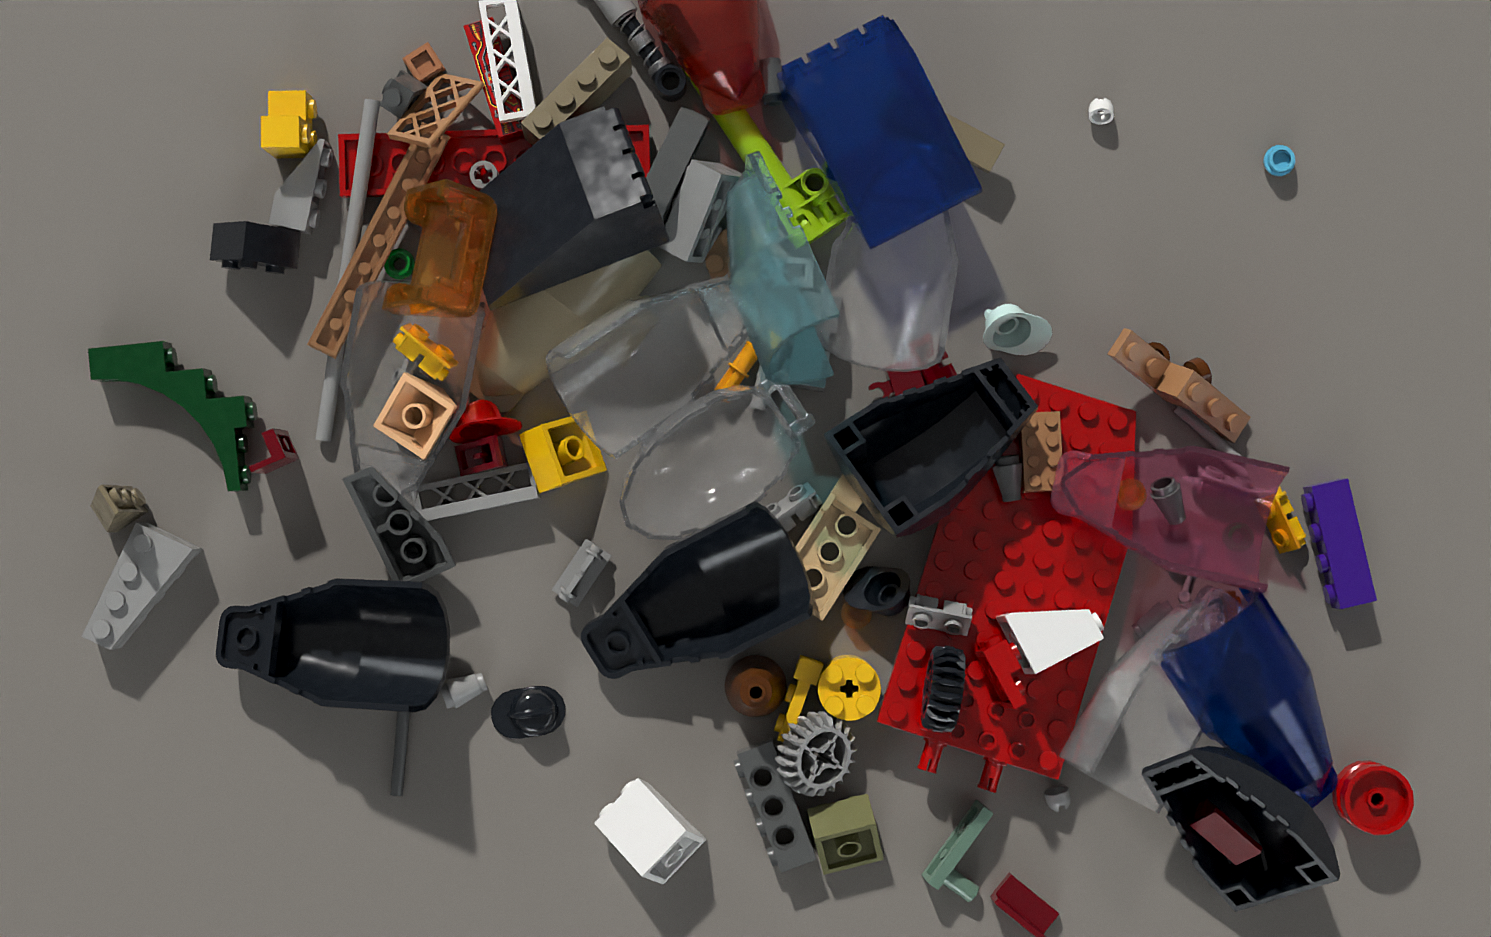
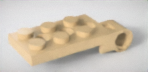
M843 474L795 547L802 559L805 570L817 569L822 575L821 583L818 586L811 587L814 600L812 615L821 621L824 620L881 531L879 527L856 513L863 501ZM844 516H849L855 521V529L848 535L842 534L838 529V521ZM828 542L836 544L839 549L838 556L832 561H827L821 556V548Z

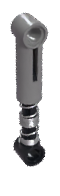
M594 0L611 26L620 27V33L627 36L628 44L637 56H641L644 60L643 66L649 68L648 73L651 75V80L655 84L659 96L668 102L680 100L687 90L686 76L683 70L675 66L673 62L671 63L667 59L668 57H663L658 50L660 46L656 47L654 44L655 39L649 30H644V24H640L635 17L637 7L632 0ZM674 77L680 83L676 89L668 90L662 85L664 80Z

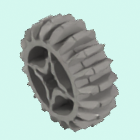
M808 711L807 717L798 716L797 725L788 723L790 731L788 734H781L784 742L776 746L781 752L780 755L775 757V760L780 764L777 771L783 776L782 780L786 785L792 787V790L806 796L813 797L815 794L824 796L826 790L834 792L835 783L844 784L843 775L851 774L848 766L850 763L856 762L851 756L857 748L851 744L855 737L849 732L850 727L840 719L824 711H819L818 713ZM812 751H815L818 754H820V757L814 755Z

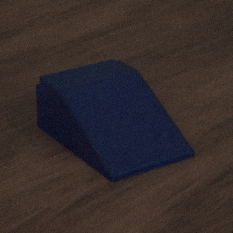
M883 15L863 24L864 34H861L860 30L855 28L834 39L837 48L834 49L830 42L806 54L808 63H805L802 57H799L781 67L782 71L776 74L784 108L870 250L983 192L982 186L916 53L894 19L890 20L889 17L885 18Z

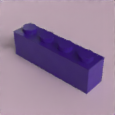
M1348 478L1303 487L1304 494L1301 495V501L1305 512H1309L1311 520L1308 530L1312 542L1317 545L1319 555H1316V565L1319 572L1324 575L1326 585L1323 586V594L1326 602L1331 604V608L1344 609L1377 601Z

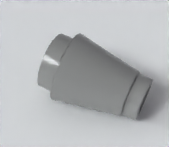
M482 673L446 679V683L442 684L440 689L447 709L453 706L457 709L483 691L488 690Z

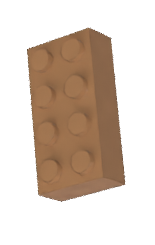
M1060 411L1035 412L1018 434L1020 462H1023L1022 493L1061 492L1064 490Z

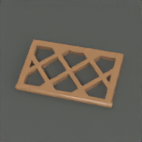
M440 73L387 133L388 137L432 148L485 86L484 82ZM443 83L451 84L450 87L437 91ZM471 88L467 95L459 96V91ZM454 94V100L438 105L437 99ZM432 101V108L418 112L425 103ZM455 108L448 117L441 119V112ZM435 115L436 121L419 127V120ZM413 123L414 129L404 133L401 132L406 125ZM436 130L429 139L421 136L424 133Z

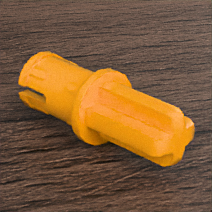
M746 341L745 346L733 363H728L729 368L714 388V392L721 398L729 400L743 379H748L749 375L747 373L763 351L750 341Z

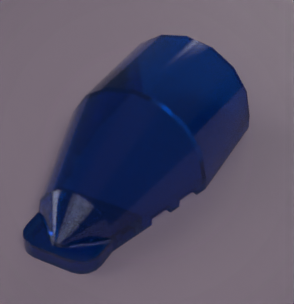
M1244 584L1239 587V590L1248 604L1236 616L1198 640L1179 648L1158 651L1154 654V657L1206 736L1211 740H1216L1224 748H1230L1252 758L1305 800L1313 809L1333 792L1338 779L1337 773L1332 766L1333 760L1311 668L1261 587L1256 584Z

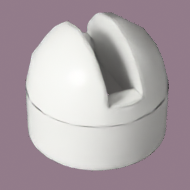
M1095 98L1090 103L1088 111L1089 120L1092 123L1103 125L1113 120L1114 108L1110 100L1107 98L1099 100Z

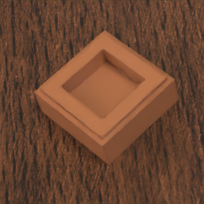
M428 42L402 58L414 78L423 84L446 70Z

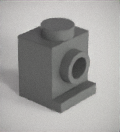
M400 70L397 77L389 79L383 87V99L380 106L401 118L428 86L405 71Z

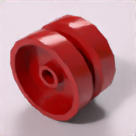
M1371 760L1356 761L1344 767L1336 776L1332 788V800L1338 815L1348 824L1373 835H1387L1401 829L1409 820L1414 807L1413 790L1408 780L1397 770Z

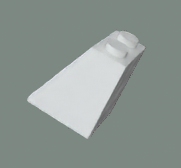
M1089 609L1007 613L996 617L1009 643L1013 642L1019 650L1022 659L1018 662L1025 674H1037L1104 639L1101 633L1104 630V626L1095 612L1091 614Z
M637 778L624 786L621 791L622 795L614 803H610L602 809L599 814L600 818L594 824L642 877L664 884L707 839L648 782Z

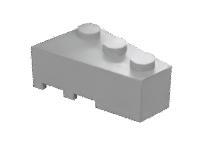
M692 159L690 165L684 171L683 183L679 193L673 199L672 211L667 223L664 225L670 240L658 247L686 262L703 263L722 231V228L718 226L727 210L733 212L737 205L733 199L742 184L748 186L752 178L722 163Z

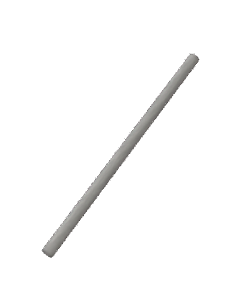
M372 99L364 100L338 283L361 238L380 101ZM345 342L336 359L327 355L316 440L331 442Z

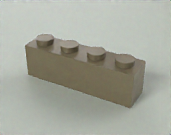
M607 37L521 122L525 140L533 146L559 123L597 109L633 74L630 56Z

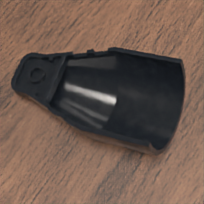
M753 501L666 546L604 614L585 625L581 632V641L600 673L610 679L620 678L632 671L671 666L672 663L687 661L696 663L700 662L701 659L719 657V659L730 658L809 619L813 612L814 601L810 581L802 559L781 523L765 506Z
M336 578L327 581L328 583L307 587L301 589V592L288 596L282 595L251 606H230L221 614L216 645V659L222 667L244 670L323 707L415 713L426 710L433 703L445 680L450 656V626L447 610L439 592L424 582Z

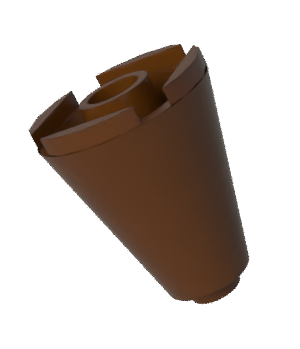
M750 655L741 658L732 665L725 679V693L729 703L736 711L745 716L763 717L771 714L782 704L786 695L787 682L783 670L775 661L765 656ZM758 686L762 689V693L753 695L750 693V689Z

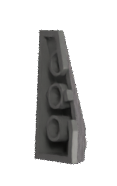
M373 465L342 479L393 581L422 582L456 566L443 537Z

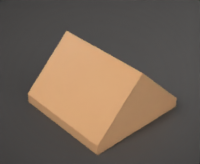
M404 372L373 426L423 460H426L457 405L443 388Z

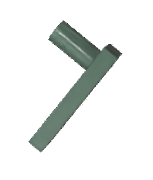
M977 799L921 874L937 890L943 884L967 902L972 901L976 897L979 886L954 868L994 814Z

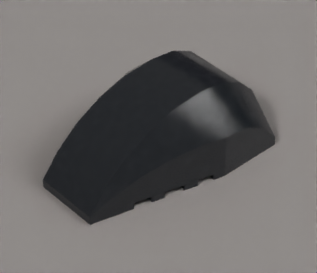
M1000 357L962 370L960 374L933 380V383L926 386L904 390L900 395L878 399L824 433V438L843 475L875 520L893 536L898 538L925 529L949 515L1006 451L1037 411L1038 405Z
M1205 746L1188 750L1143 768L1141 774L1158 804H1163L1167 810L1166 818L1171 826H1176L1181 835L1180 842L1184 849L1190 850L1193 855L1192 863L1235 912L1339 881L1340 869L1335 848L1322 821L1305 800L1249 756L1230 748ZM1205 799L1213 803L1263 847L1261 854L1238 865L1231 862L1190 826L1198 803Z

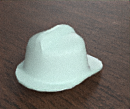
M1003 304L994 310L987 309L984 312L986 321L983 342L989 349L1025 356L1043 349L1051 339L1052 328L1047 320L1025 313L1016 305Z

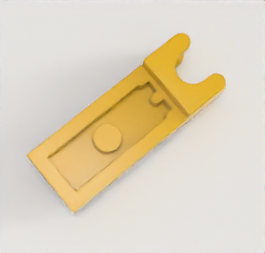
M803 655L799 656L793 673V677L797 679L796 685L790 683L784 701L789 703L785 714L779 713L774 727V731L779 732L777 736L779 741L784 742L781 734H788L790 731L788 723L797 725V718L800 716L810 685L816 686L824 665L823 662Z

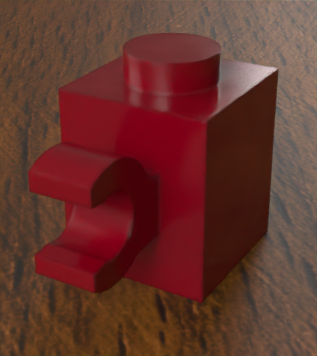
M916 358L885 368L884 372L887 381L872 383L868 390L880 389L883 392L882 398L887 396L889 398L891 393L894 397L902 394L904 390L925 386Z

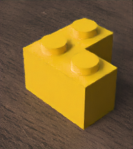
M306 90L268 91V116H261V148L276 159L304 158L317 143V133L315 130H312V118L317 117V103L315 99L312 100V96Z

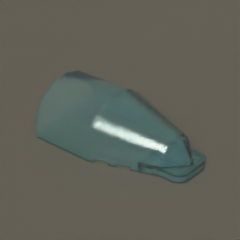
M756 151L745 155V171L729 191L726 199L729 290L767 380L779 385H800L833 376L834 372L814 326L839 317L840 313L803 229L800 225H792L789 218L793 217V212L789 206L783 208L780 204L779 199H782V193L771 176L761 153Z

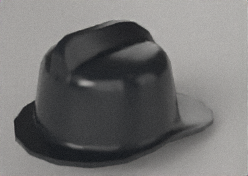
M866 566L852 574L843 588V595L845 601L851 607L875 611L887 617L895 616L908 607L911 596L909 588L911 581L909 574L903 569Z
M548 686L512 689L502 693L495 700L491 708V719L496 730L501 735L510 739L542 736L554 732L562 724L566 706L562 696Z

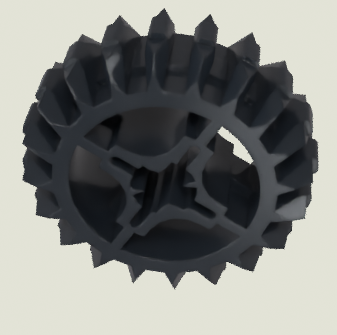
M946 645L935 646L930 653L921 702V723L926 729L940 733L952 732L957 725L966 676V657L961 649Z

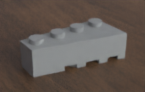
M136 522L82 637L109 650L122 648L145 620L155 604L160 602L166 594L165 592L182 575L187 565L203 548L148 522Z

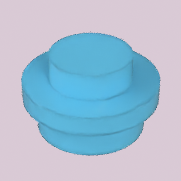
M1275 145L1265 153L1263 159L1264 167L1271 175L1284 176L1294 168L1295 155L1289 147Z

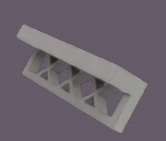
M528 462L411 487L415 509L428 522L541 498ZM528 469L531 482L530 487L518 489L509 483L515 472ZM510 473L506 480L498 476ZM494 477L503 483L497 494L487 495L479 490L485 478ZM479 480L476 486L468 483L469 481ZM463 483L472 489V492L466 500L457 502L448 495L455 484ZM449 486L445 493L438 489ZM506 486L512 489L511 491L503 492ZM433 490L442 496L435 507L423 509L420 492ZM476 492H477L478 494H480L481 496H483V497L473 498L474 495L476 494ZM446 499L452 502L450 504L442 505Z

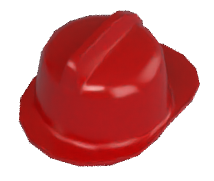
M481 399L457 408L455 428L450 431L449 438L455 443H468L492 435L512 434L521 430L523 425L516 419L502 417L494 403Z

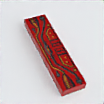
M493 17L488 18L492 22H494ZM482 20L464 25L463 27L480 80L485 84L483 90L499 140L503 141L522 135L521 122L523 120L500 123ZM490 26L491 35L495 29ZM498 36L493 43V48L502 55H505L500 37ZM495 56L496 65H498L501 59ZM505 63L498 76L501 81L510 85L513 78L508 64ZM500 86V87H501V93H502V95H503L504 92L506 91V89H504L502 86ZM512 93L504 102L505 114L523 111L519 98Z

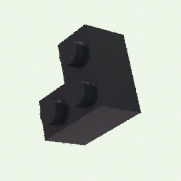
M249 221L213 223L210 260L222 262L221 268L240 270L244 268L256 270L257 265L266 267L265 272L284 274L285 269H297L301 232Z

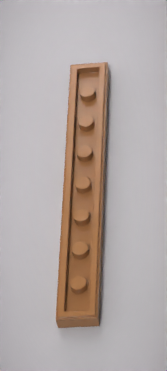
M436 130L424 133L421 136L429 139ZM443 134L432 148L410 144L307 343L308 346L336 359L441 157L450 136Z

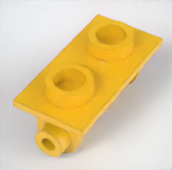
M409 323L401 326L400 330L405 334L403 335L399 332L392 341L396 344L395 349L412 362L422 354L424 358L418 367L434 380L438 378L443 382L450 373L446 368L451 369L459 364L453 358L454 353L448 347L434 343L428 338L430 336L429 333L418 324L412 325Z
M1278 486L1269 490L1268 493L1255 496L1254 499L1258 506V511L1263 517L1271 534L1272 541L1280 554L1300 549V546L1306 544L1304 539L1306 534L1297 516L1287 519L1286 514L1294 511L1286 491H1282L1281 487Z

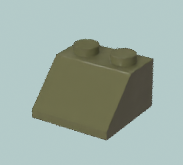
M868 794L851 796L844 800L828 804L824 803L807 809L823 875L884 860Z

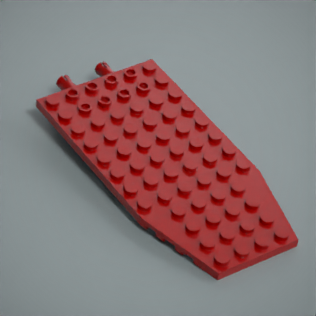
M1017 374L1015 377L1038 405L1036 412L1060 411L1064 490L1061 492L1022 493L1021 487L1020 500L1003 502L1002 494L991 467L949 515L938 521L915 597L917 594H920L922 596L938 598L937 609L942 610L945 600L966 603L967 607L973 608L970 628L967 636L960 634L951 635L945 631L929 628L920 629L914 625L906 624L876 722L924 737L923 740L926 742L917 765L918 769L924 771L927 769L928 772L936 774L943 747L947 748V745L984 756L983 759L986 761L977 787L993 793L997 792L996 789L1003 766L1007 767V764L1056 780L1059 779L1100 641L1037 674H1025L1022 668L1013 672L1011 676L1013 678L1018 677L1026 691V694L1023 695L1026 703L1016 709L1005 708L975 654V651L981 649L979 643L995 634H1001L1003 639H1006L996 617L1007 613L1089 609L1091 614L1095 612L1098 615L1103 626H1105L1131 539L1136 411L1021 374ZM1019 435L1001 456L1019 455L1020 460ZM946 645L963 650L966 657V676L957 725L952 732L940 733L923 727L921 723V702L930 653L935 646Z

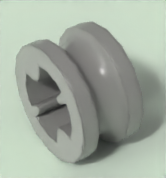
M479 161L470 169V180L480 190L488 184H484L481 179L476 180V175L481 174L479 172L480 169L485 168L488 172H493L492 178L488 177L489 182L499 175L497 168L491 162Z

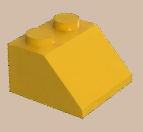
M587 412L544 423L519 434L539 493L565 486L607 470Z

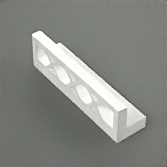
M479 0L500 123L523 120L537 105L518 1ZM505 5L506 16L498 26L488 19L487 8ZM507 23H508L509 32H507L506 30H504V27L507 25ZM490 26L495 29L492 35L490 31ZM500 33L511 40V46L505 55H502L493 48V43ZM512 54L514 56V62H512L509 59ZM495 56L501 59L498 65H496ZM505 63L514 68L517 76L510 85L501 81L498 76ZM517 84H519L520 93L514 89ZM500 86H502L504 89H506V91L504 92L503 95H502V93H501V87H500ZM512 93L521 99L523 111L505 114L504 102Z

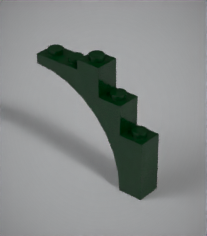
M156 341L88 349L91 380L140 384L164 394L182 406L201 425L213 443L223 466L228 492L248 491L247 484L251 483V471L249 465L245 464L244 454L248 452V439L246 434H242V429L254 428V421L258 418L257 406L255 402H252L251 397L242 395L214 398L218 385L216 376L212 375L211 370L199 368L174 371L178 358L175 348H172V343Z

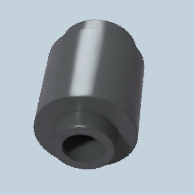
M775 57L758 60L756 62L757 68L754 70L758 101L764 102L765 106L782 104L783 99L788 97L785 66L781 65V59Z

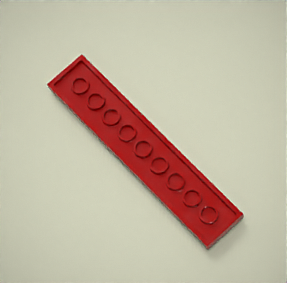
M626 125L635 148V153L645 173L644 177H646L651 168L649 125ZM496 129L445 131L444 134L450 136V139L420 196L476 194L480 189L471 182L469 174L471 167L479 161L491 162L500 174L531 148L532 145L525 140L524 134L500 141ZM360 133L338 134L340 197L350 198ZM376 133L367 197L384 196L411 143L390 139L387 133ZM485 168L479 170L481 174L476 175V180L481 179L486 184L490 181L488 177L492 178L493 172H488Z

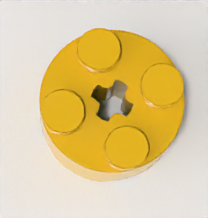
M841 655L829 661L822 668L816 686L818 697L825 710L832 716L846 721L858 720L873 712L881 694V684L876 671L868 662L854 655ZM846 680H851L852 684L857 686L856 689L851 691V695H846L844 690H840V686L846 685Z

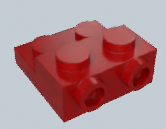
M1001 634L992 635L979 643L981 649L975 651V654L1004 707L1016 709L1026 703L1023 695L1026 694L1025 688L1018 677L1013 678L1011 676L1013 672L1022 668L1018 662L1022 657L1013 642L1008 643Z

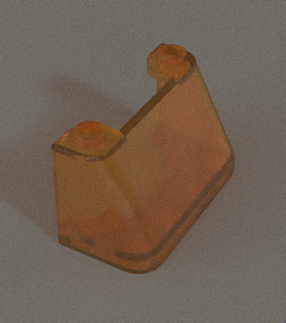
M449 179L407 189L404 212L410 222L422 227L411 284L396 283L391 285L385 293L382 310L393 314L444 318H467L473 316L477 312L480 303L497 218L495 201L485 193Z

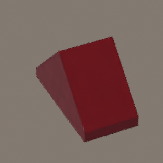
M492 435L454 446L461 476L508 467L502 436Z

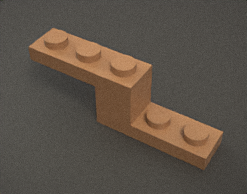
M1124 328L1107 354L1166 402L1188 409L1229 442L1235 443L1251 418L1197 372L1171 363L1130 329Z

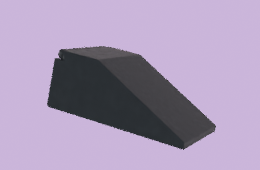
M603 106L559 123L457 210L490 310L669 242L670 239L655 200H652V191L647 178L644 177L645 173L635 153L634 145L618 108L606 110Z

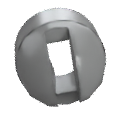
M1055 786L1044 792L1046 803L1052 810L1059 812V806H1063L1064 810L1069 807L1071 803L1069 787Z

